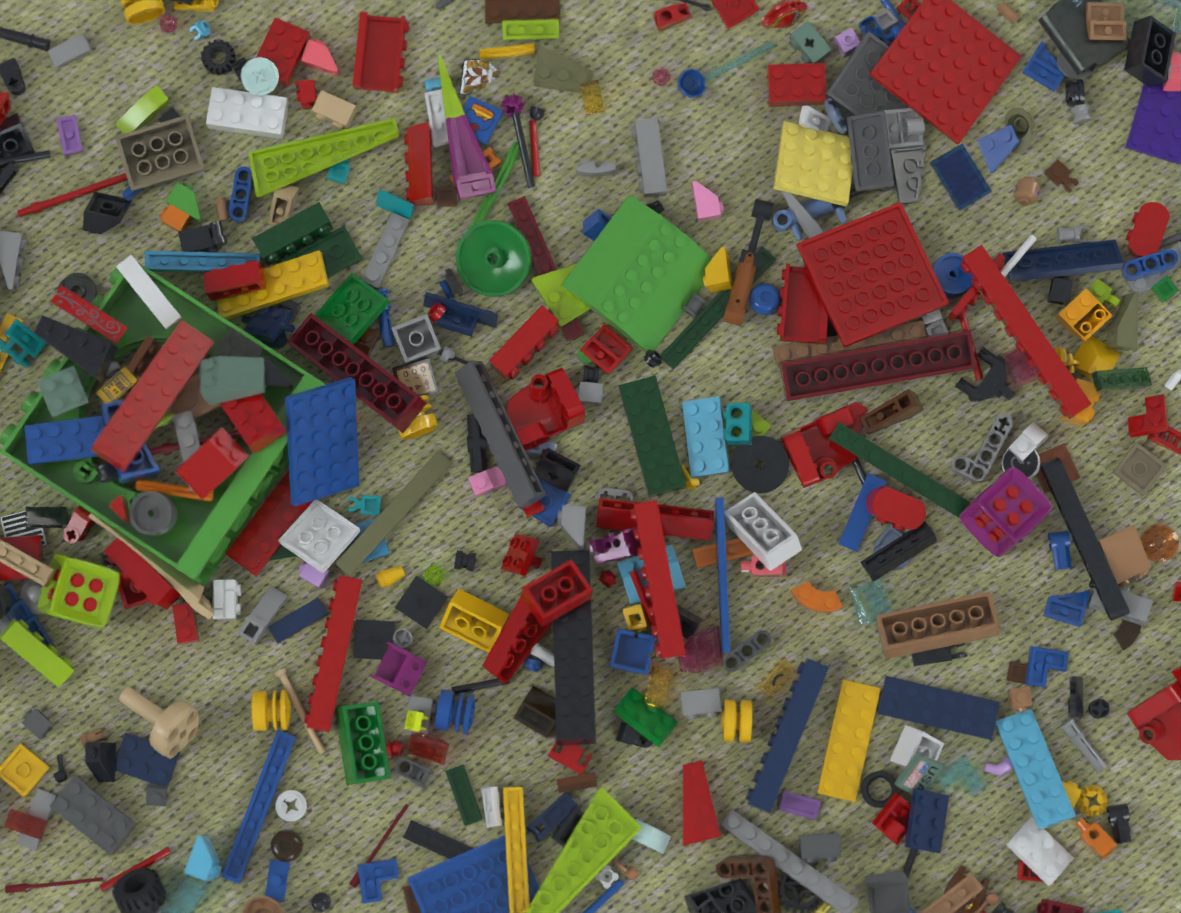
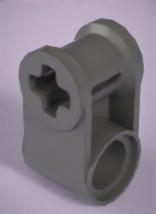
M406 758L400 759L396 764V770L400 775L424 789L426 788L425 784L428 778L434 773V771ZM404 761L410 764V770L407 773H403L399 769V765Z

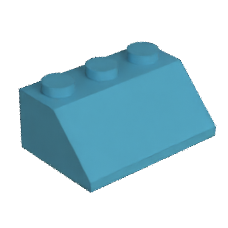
M666 546L673 589L677 591L686 588L673 546ZM638 556L617 563L630 605L640 603L641 601L629 572L637 570L643 588L647 586L646 579H642L640 568L643 567V561L639 560Z
M198 835L184 873L205 881H212L218 878L221 873L220 859L210 837Z

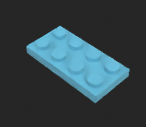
M716 396L682 402L691 477L730 473L726 439H723V428L725 427L721 397Z

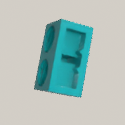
M727 403V409L723 410V418L726 421V428H723V439H726L728 445H752L751 404ZM736 411L742 412L739 418H733V414ZM735 430L742 431L739 437L732 436Z

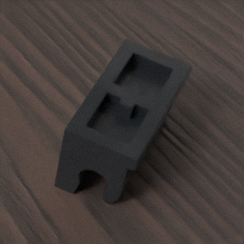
M65 506L25 507L26 528H65L67 525Z

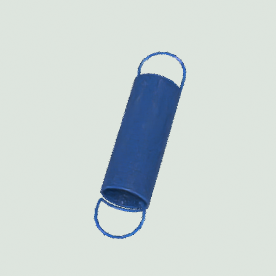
M445 279L440 281L439 284L448 299L455 298Z

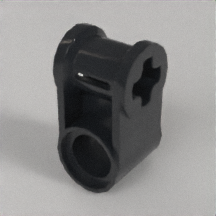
M13 57L0 63V75L7 89L15 96L24 94L26 84L16 59Z
M620 723L616 741L642 748H648L653 744L650 741L643 745L642 740H640V736H643L629 724Z

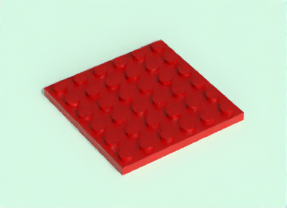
M923 0L871 70L869 76L958 145L1022 56L952 0Z
M901 202L796 244L843 348L949 304Z

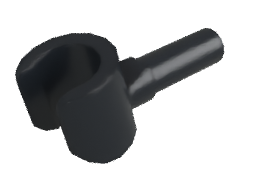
M58 754L59 771L54 773V778L58 783H61L67 779V774L63 767L62 754Z

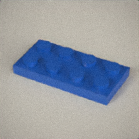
M103 416L25 425L28 464L35 465L98 457L91 449L105 428Z

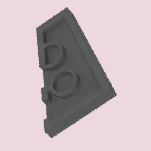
M927 144L890 148L897 201L901 202L902 205L917 203L919 200L921 174Z

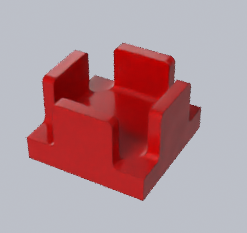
M555 741L547 757L583 774L593 754L589 752L584 764L580 765L578 762L584 752L583 748L577 745H564L561 752L557 753L556 749L558 746Z

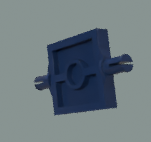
M268 306L259 309L253 317L244 315L241 319L242 323L247 324L243 331L258 340L274 342L282 332L293 333L295 331V326L288 324L294 316L292 311L288 309Z

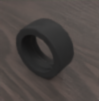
M875 771L868 774L861 784L863 799L872 807L883 808L895 793L898 794L899 787L894 784L896 779L886 771ZM884 778L890 783L891 793L887 799L876 801L869 795L868 786L873 779Z

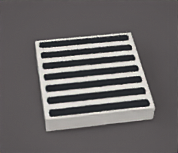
M25 511L0 517L5 537L41 535L42 546L47 545L44 528H26Z

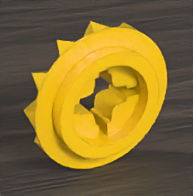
M1095 785L1082 788V792L1077 800L1079 810L1091 817L1101 815L1106 810L1108 804L1107 794L1102 788ZM1097 794L1096 802H1098L1099 806L1093 804L1088 808L1090 801L1085 796L1092 798Z

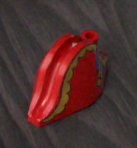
M781 0L771 7L761 20L763 27L788 28L799 20L808 6L806 2L799 0Z

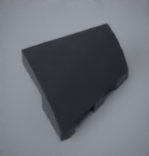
M1071 676L1069 677L1068 717H1084L1083 677Z

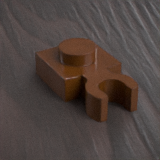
M1058 159L1044 173L1057 187L1062 183L1065 191L1068 193L1072 191L1068 186L1069 183H1073L1075 186L1079 184L1075 178L1069 177L1071 171Z

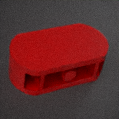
M1148 202L1140 207L1139 212H1134L1131 222L1135 224L1133 230H1128L1125 240L1129 241L1127 248L1135 259L1157 253L1170 218L1167 208L1160 203Z
M876 487L867 497V510L870 515L876 517L875 521L885 525L889 522L893 524L892 528L899 531L916 529L925 519L926 509L922 501L889 487Z

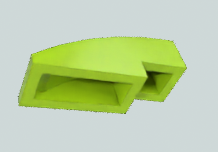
M156 85L140 98L115 125L123 134L139 130L157 116L156 114L171 102L159 86Z

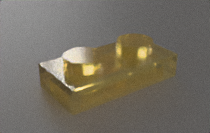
M657 665L652 667L645 703L661 709L665 707L673 671Z

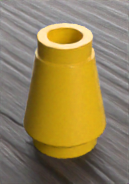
M401 565L380 570L379 573L375 574L381 589L384 587L388 588L405 576Z

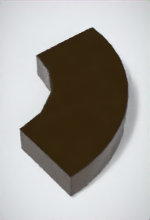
M1121 619L1120 627L1113 635L1123 651L1136 640L1141 630V625Z

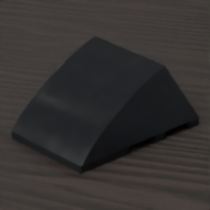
M742 878L684 896L689 913H757L755 896Z

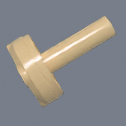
M127 687L121 693L119 698L121 703L154 725L150 735V744L161 755L169 759L174 758L178 752L197 736L199 731L198 711L190 704L178 701L164 711L131 687Z

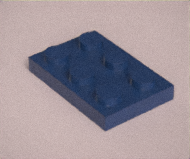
M125 733L116 757L115 771L156 785H164L168 788L180 752L174 758L169 759L157 752L151 746L149 740Z
M913 789L904 847L941 853L949 795Z

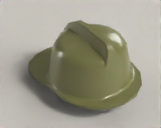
M1017 107L1010 109L1005 115L1004 128L1011 124L1014 126L1020 143L1011 152L1022 153L1030 145L1034 120L1027 111Z

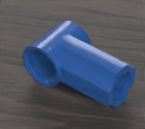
M1068 530L1048 533V541L1051 542L1049 548L1052 550L1055 570L1072 568L1069 550L1071 542Z

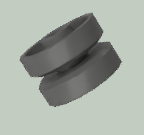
M145 492L138 495L132 501L129 509V518L132 525L139 532L146 535H163L174 527L177 521L178 510L175 502L169 496L158 492Z

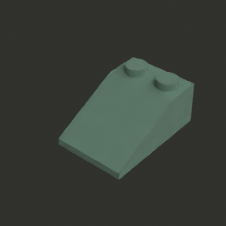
M217 356L201 360L200 393L209 405L265 392L264 358Z

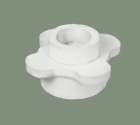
M606 865L601 873L595 876L596 880H599L604 888H610L611 883L617 881L619 877L617 873L611 870L609 865Z

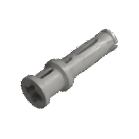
M1072 717L1064 722L1059 728L1065 731L1071 743L1077 745L1096 772L1102 771L1107 764L1104 763L1084 737L1085 732L1079 729L1074 722L1075 719Z

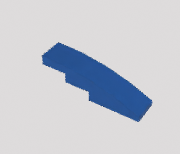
M6 583L3 585L11 599V610L6 615L10 622L14 618L18 621L22 619L30 626L28 630L32 633L36 631L44 638L43 642L47 646L52 644L55 647L37 616L32 615L24 600L19 599L11 584Z

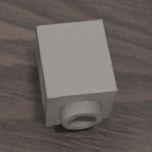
M580 382V387H576L575 391L582 404L601 405L603 384Z

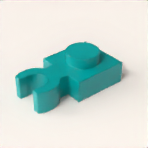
M351 158L330 166L327 180L345 185L350 171V165H347V163L351 161Z
M362 495L361 501H358L355 497L348 498V501L355 502V507L347 508L349 512H356L358 509H361V515L379 516L381 514V496Z

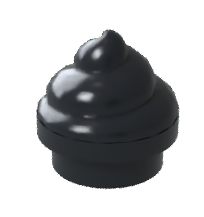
M326 893L315 894L311 900L312 908L317 912L327 911L331 905L330 897Z

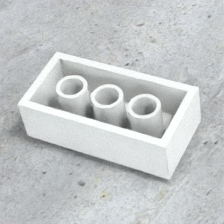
M212 87L206 125L209 129L283 139L289 102L286 97L255 95L250 92Z
M756 492L724 512L728 527L770 571L802 550L797 534Z

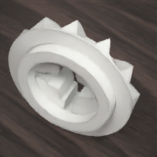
M295 790L283 792L276 801L277 814L285 821L299 820L304 816L307 809L306 799L300 792ZM297 799L295 807H297L298 811L291 809L286 813L288 805L284 801L293 802Z

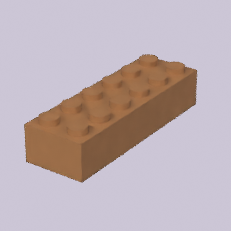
M990 592L876 615V626L885 659L999 636L1000 624Z

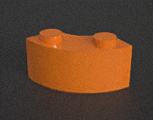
M809 581L790 591L793 598L800 605L814 612L830 613L843 608L835 590L828 592L819 591Z

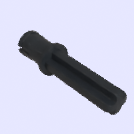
M0 27L1 39L27 45L30 49L34 47L48 51L51 41L49 39L36 37L35 34L29 35Z

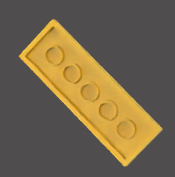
M319 250L264 268L266 289L219 299L216 302L219 315L229 320L329 287L322 253Z
M842 680L817 790L818 794L856 802L881 688Z

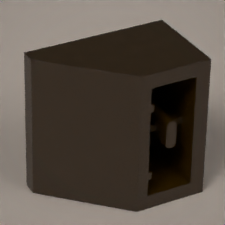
M533 686L513 719L547 739L556 724L555 698Z

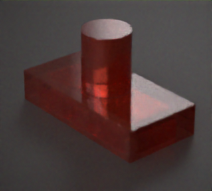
M11 808L4 827L42 840L49 821Z

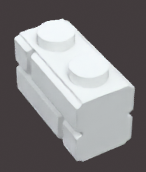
M213 580L214 620H238V615H241V604H238V596H241L242 588L237 580Z

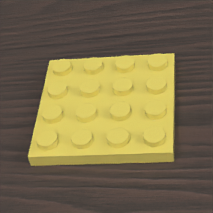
M784 121L781 130L773 189L847 206L853 171L849 137L823 130L815 131L799 124Z

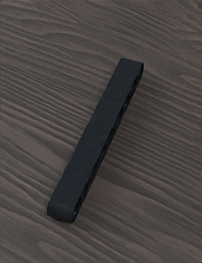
M1057 457L1040 464L1043 476L1108 618L1113 621L1129 614L1128 605L1062 461Z

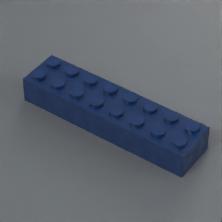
M808 658L805 662H800L796 672L799 674L797 680H793L789 689L792 694L790 698L787 697L782 706V709L785 710L783 716H778L774 727L778 728L776 734H771L767 743L770 746L768 753L764 752L760 763L763 764L761 771H756L753 782H756L754 788H749L746 795L747 805L768 814L771 813L829 667Z

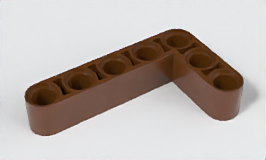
M766 855L728 856L716 865V873L721 878H753L757 913H782L780 898L778 897L776 866L773 858ZM761 863L765 866L766 870L762 868ZM766 902L770 904L771 908L766 905Z

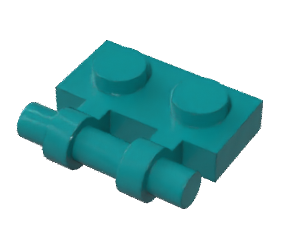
M15 319L3 333L9 338L8 341L4 342L0 338V351L11 356L17 365L20 364L26 368L30 362L25 357L29 354L35 358L46 342L18 319ZM14 343L22 348L20 353L12 348Z

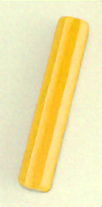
M534 44L479 50L480 59L482 60L535 54Z

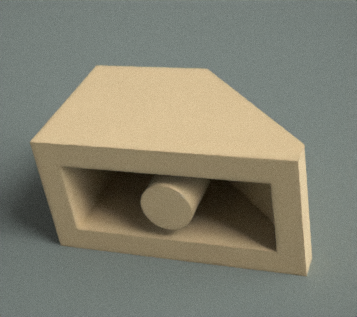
M289 184L274 192L268 224L275 226L291 217L297 201L298 187Z

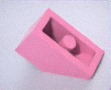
M693 181L692 190L698 222L720 219L721 213H724L722 201L719 202L717 195L697 181Z
M499 467L485 470L468 478L476 498L507 485Z

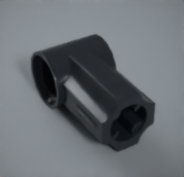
M1128 805L1107 806L1106 811L1109 813L1108 821L1111 824L1113 841L1116 844L1132 842L1128 822L1130 820Z

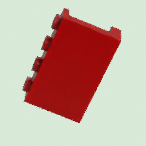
M360 11L352 83L354 89L399 93V88H403L404 78L401 76V69H405V58L402 57L403 51H407V40H404L405 33L409 32V22H406L405 16H401V18L368 15V12Z
M786 263V269H782L781 280H785L784 287L780 288V298L783 299V305H779L778 317H781V324L777 323V335H780V341L826 344L829 316L807 268L791 267L790 263Z

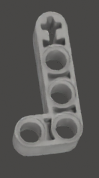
M1005 413L998 415L974 461L966 456L959 455L951 462L952 472L972 483L982 482L987 476L1012 427L1013 420L1011 416ZM1006 420V425L1001 431H997L1001 425L999 421ZM990 436H996L999 439V444H992ZM981 453H988L990 461H983ZM960 460L964 463L965 467L963 470L956 468V461ZM974 469L981 471V478L977 479L973 476L972 472Z

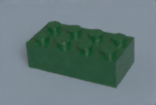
M320 202L253 237L252 240L266 265H275L281 260V257L289 256L298 251L297 249L303 245L305 247L313 243L316 238H322L331 233L333 227Z

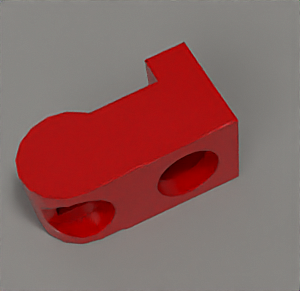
M686 2L659 9L653 15L659 32L691 18Z

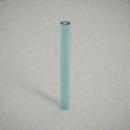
M769 41L705 74L707 81L774 48V44L772 41Z

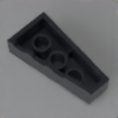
M43 315L34 332L54 349L103 383L118 349L112 342Z

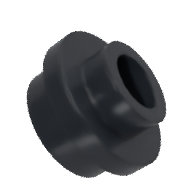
M646 351L644 360L650 367L655 368L662 363L661 356L657 351Z

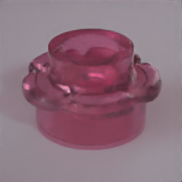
M165 15L159 20L161 30L166 33L175 31L177 19L171 15Z
M665 68L655 69L652 73V81L659 86H664L670 81L671 76Z

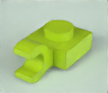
M1098 278L1088 290L1101 304L1106 302L1114 309L1121 301L1110 293L1113 289Z

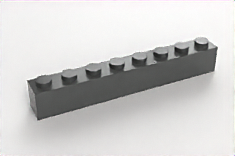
M470 361L455 372L458 384L464 391L465 398L473 410V415L481 427V432L489 444L490 451L494 454L497 465L504 475L505 482L513 494L515 503L518 507L531 506L546 496L545 491L483 362Z

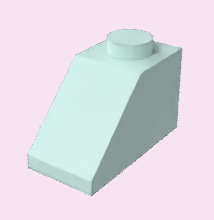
M636 819L643 828L632 839L663 854L671 836Z

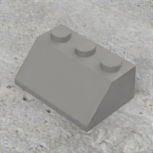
M562 505V510H558V526H561L562 532L578 550H584L586 507Z

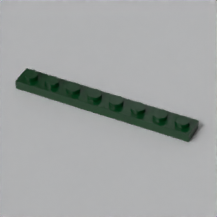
M838 422L828 438L960 518L961 512L970 504L968 500Z

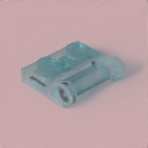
M882 579L848 588L857 613L858 626L875 622L876 615L891 612ZM861 591L865 593L871 614L870 617H865L859 596Z

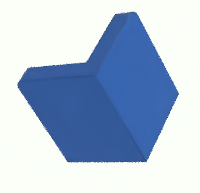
M597 209L583 221V234L595 241L612 217Z

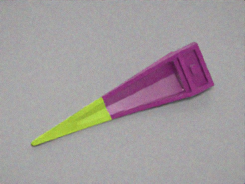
M439 54L438 65L452 174L458 198L463 200L496 193L493 174L475 138L443 59Z

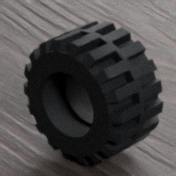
M142 867L136 870L133 869L123 874L117 880V883L114 884L112 890L113 897L121 913H154L160 909V906L164 905V900L167 898L166 890L158 873L154 869L147 867L144 869Z

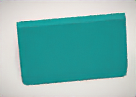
M382 189L379 190L376 206L410 220L415 210L414 204Z

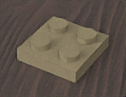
M1136 442L1112 473L1141 496H1144L1167 465Z

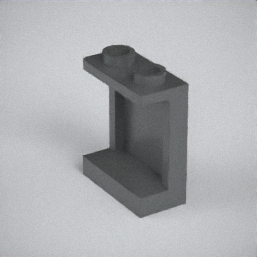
M903 871L865 876V884L869 892L870 913H910L908 878Z

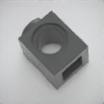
M36 708L34 710L30 709L23 717L25 720L22 724L38 739H43L55 726L52 721Z

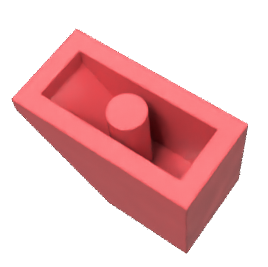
M314 39V41L308 40L301 59L302 64L338 77V68L325 43Z

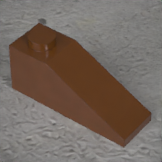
M907 389L861 416L860 419L867 433L871 434L904 421L921 412L924 408L917 394Z

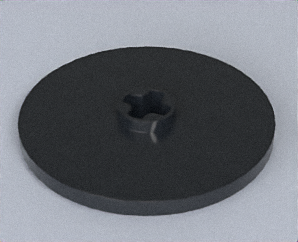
M753 436L752 445H739L736 448L732 457L731 467L736 481L744 489L756 493H767L779 487L785 480L789 470V458L784 447L775 439L767 436ZM759 459L762 462L765 461L763 469L761 470L759 467H755V465L758 464L757 460Z

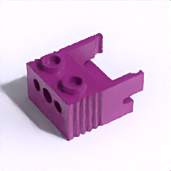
M634 528L623 530V533H620V535L614 532L605 534L606 538L588 540L590 552H596V555H594L595 563L638 556L637 548L640 545L639 540L635 541Z
M386 641L385 644L388 647L374 675L370 674L369 676L407 696H411L427 661Z

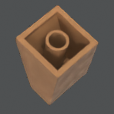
M1131 525L1098 541L1120 587L1130 583L1129 579L1134 576L1139 579L1147 575V570L1151 569L1135 525Z

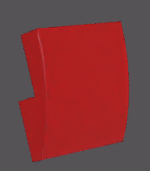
M605 324L580 349L584 355L608 375L633 350L628 343Z

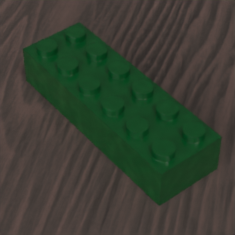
M656 375L619 385L618 389L648 498L685 489V479Z

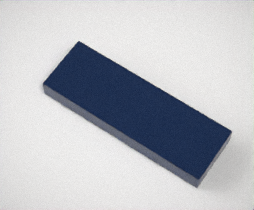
M317 597L268 626L279 644L328 615Z

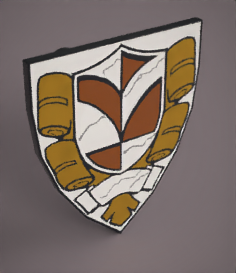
M465 59L461 65L462 77L459 94H469L484 89L494 82L501 73L488 61Z

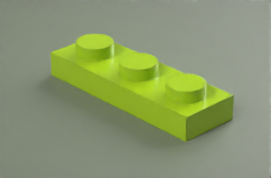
M559 19L502 20L503 40L559 38Z

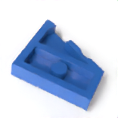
M1041 41L1022 73L1055 92L1065 75L1060 71L1053 55H1050L1046 49L1045 43Z
M1012 124L977 140L991 174L995 173L997 167L1007 159L1010 152L1020 143Z

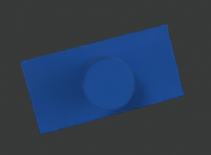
M270 860L265 896L276 901H285L290 862Z

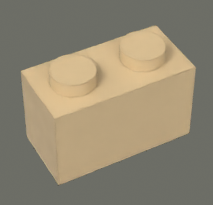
M322 90L312 108L315 119L321 122L329 121L334 128L339 130L349 128L357 111L356 105Z

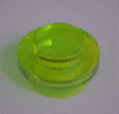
M429 566L424 572V578L431 585L439 584L443 579V571L438 566Z

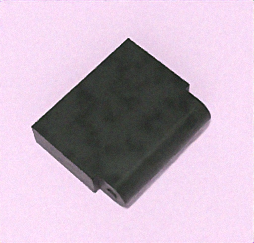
M1060 0L1050 8L1048 13L1038 20L1078 76L1089 69L1093 72L1129 48L1130 39L1128 36H1126V41L1089 40L1086 24V3L1102 2V0Z

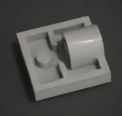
M911 108L884 110L886 113L890 148L923 145L922 134L924 133L925 126L924 120Z

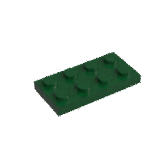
M342 226L278 261V264L320 250L327 278H330L363 259L345 226Z

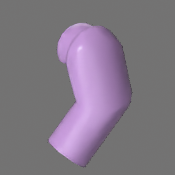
M1006 757L998 765L986 762L984 771L1002 776L1011 771L1013 767L1009 758Z

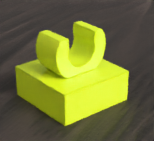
M408 710L404 729L420 732V730L425 731L426 727H422L421 722L429 718L423 716L422 712Z

